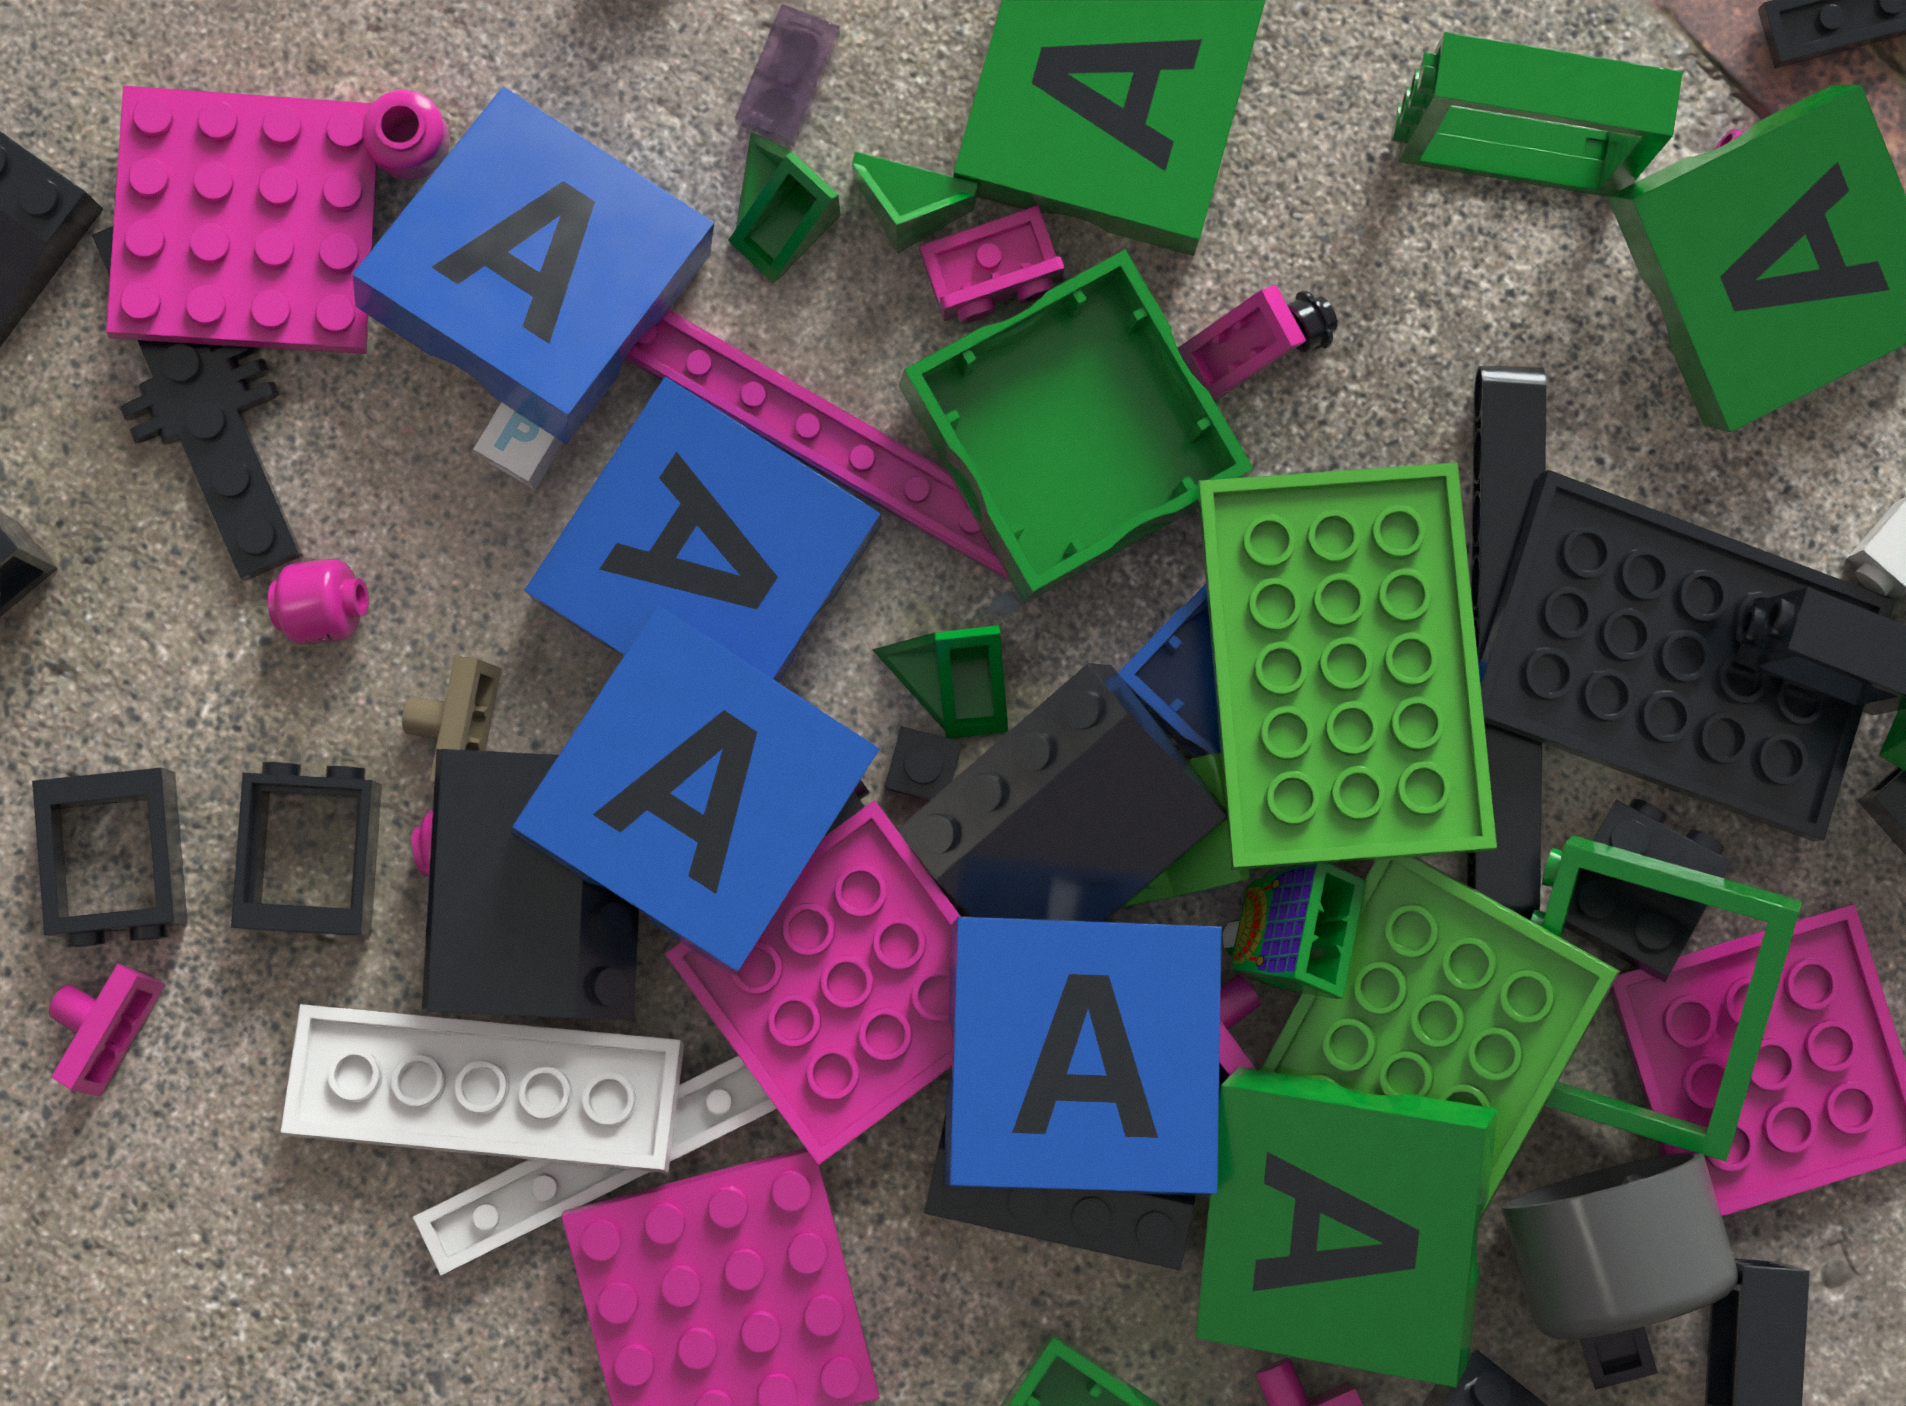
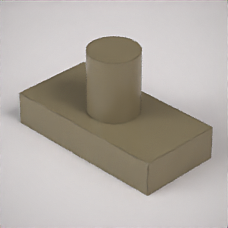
M454 655L445 701L415 696L410 697L405 704L402 715L404 732L406 734L438 739L436 749L486 751L502 668L479 659ZM436 750L429 780L432 783L435 782Z

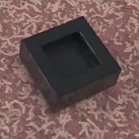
M901 726L884 788L930 801L953 781L963 742Z
M1645 1327L1608 1335L1580 1338L1595 1390L1658 1374Z

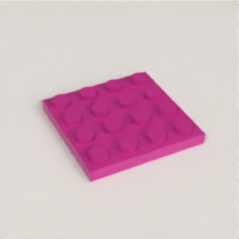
M123 85L106 329L108 337L112 339L367 354L369 315L355 307L352 274L373 249L377 163L366 149L362 135L364 116L372 103Z
M875 800L823 837L738 972L728 973L682 942L665 953L818 1165L953 1066V1034L949 1020L951 925L957 917L961 916Z
M1855 904L1845 905L1805 917L1796 922L1727 1162L1704 1155L1722 1216L1906 1161V1061ZM1765 930L1680 955L1666 982L1655 978L1639 968L1620 973L1610 989V994L1647 1109L1704 1127L1709 1126ZM1657 1141L1661 1156L1693 1152Z
M806 1148L563 1211V1224L612 1406H854L880 1399L821 1167Z

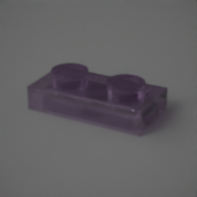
M781 3L736 113V125L794 147L840 36V26Z

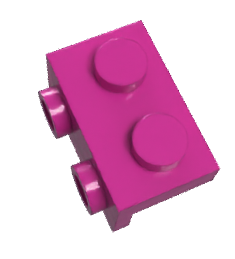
M1039 205L919 246V252L944 321L956 317L959 318L961 324L981 320L996 312L994 304L1017 296L1022 304L1039 300L1047 291L1053 289L1055 283L1063 281L1065 268L1061 257L1056 256Z

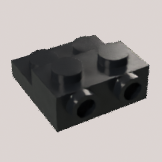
M1616 799L1592 840L1720 878L1725 877L1732 862L1721 856L1724 847L1718 840L1698 830H1690L1687 836L1663 825L1666 815L1660 809L1640 799H1632L1629 806ZM1581 868L1564 928L1655 978L1666 982L1708 905Z

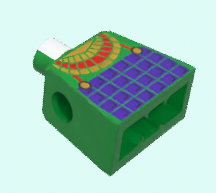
M1314 863L1293 866L1252 881L1245 891L1240 920L1231 921L1223 931V945L1226 952L1232 957L1231 965L1233 970L1279 990L1342 999L1366 880L1329 863Z

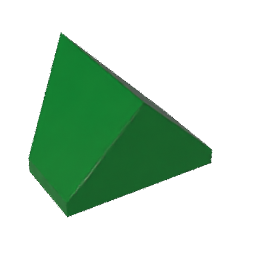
M751 131L736 229L728 241L774 283L841 216L839 195L792 151Z
M856 151L854 153L852 161L853 179L897 253L956 221L975 208L978 193V183Z
M999 625L934 632L872 649L943 728L945 738L1009 732Z

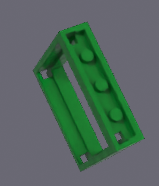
M1444 32L1434 53L1424 52L1420 70L1415 69L1411 87H1406L1402 104L1398 103L1391 141L1401 142L1398 160L1400 163L1607 197L1633 184L1673 137L1683 71Z
M1571 835L1565 842L1563 851L1555 848L1551 849L1542 879V885L1552 888L1546 912L1535 909L1531 918L1532 922L1562 938L1581 868L1768 922L1708 1127L1561 1082L1557 1083L1545 1105L1727 1162L1803 901Z

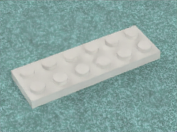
M300 1004L280 1133L293 1137L668 1173L684 1043L677 1039Z

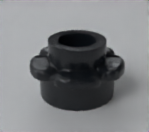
M1308 291L1298 292L1296 294V301L1287 305L1306 339L1297 349L1301 352H1306L1313 348H1328L1333 341V332L1338 326L1333 307L1324 297L1320 296L1314 299V296Z

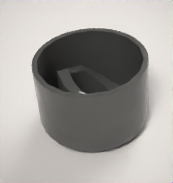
M1682 1152L1592 1171L1528 1191L1501 1205L1533 1321L1537 1329L1544 1335L1555 1339L1567 1340L1608 1335L1673 1319L1721 1300L1733 1290L1738 1279L1736 1263L1703 1153Z

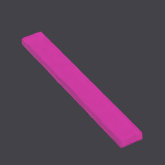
M668 310L662 320L637 341L627 355L626 361L661 381L665 376L787 454L1010 582L1003 566L948 471L671 310Z

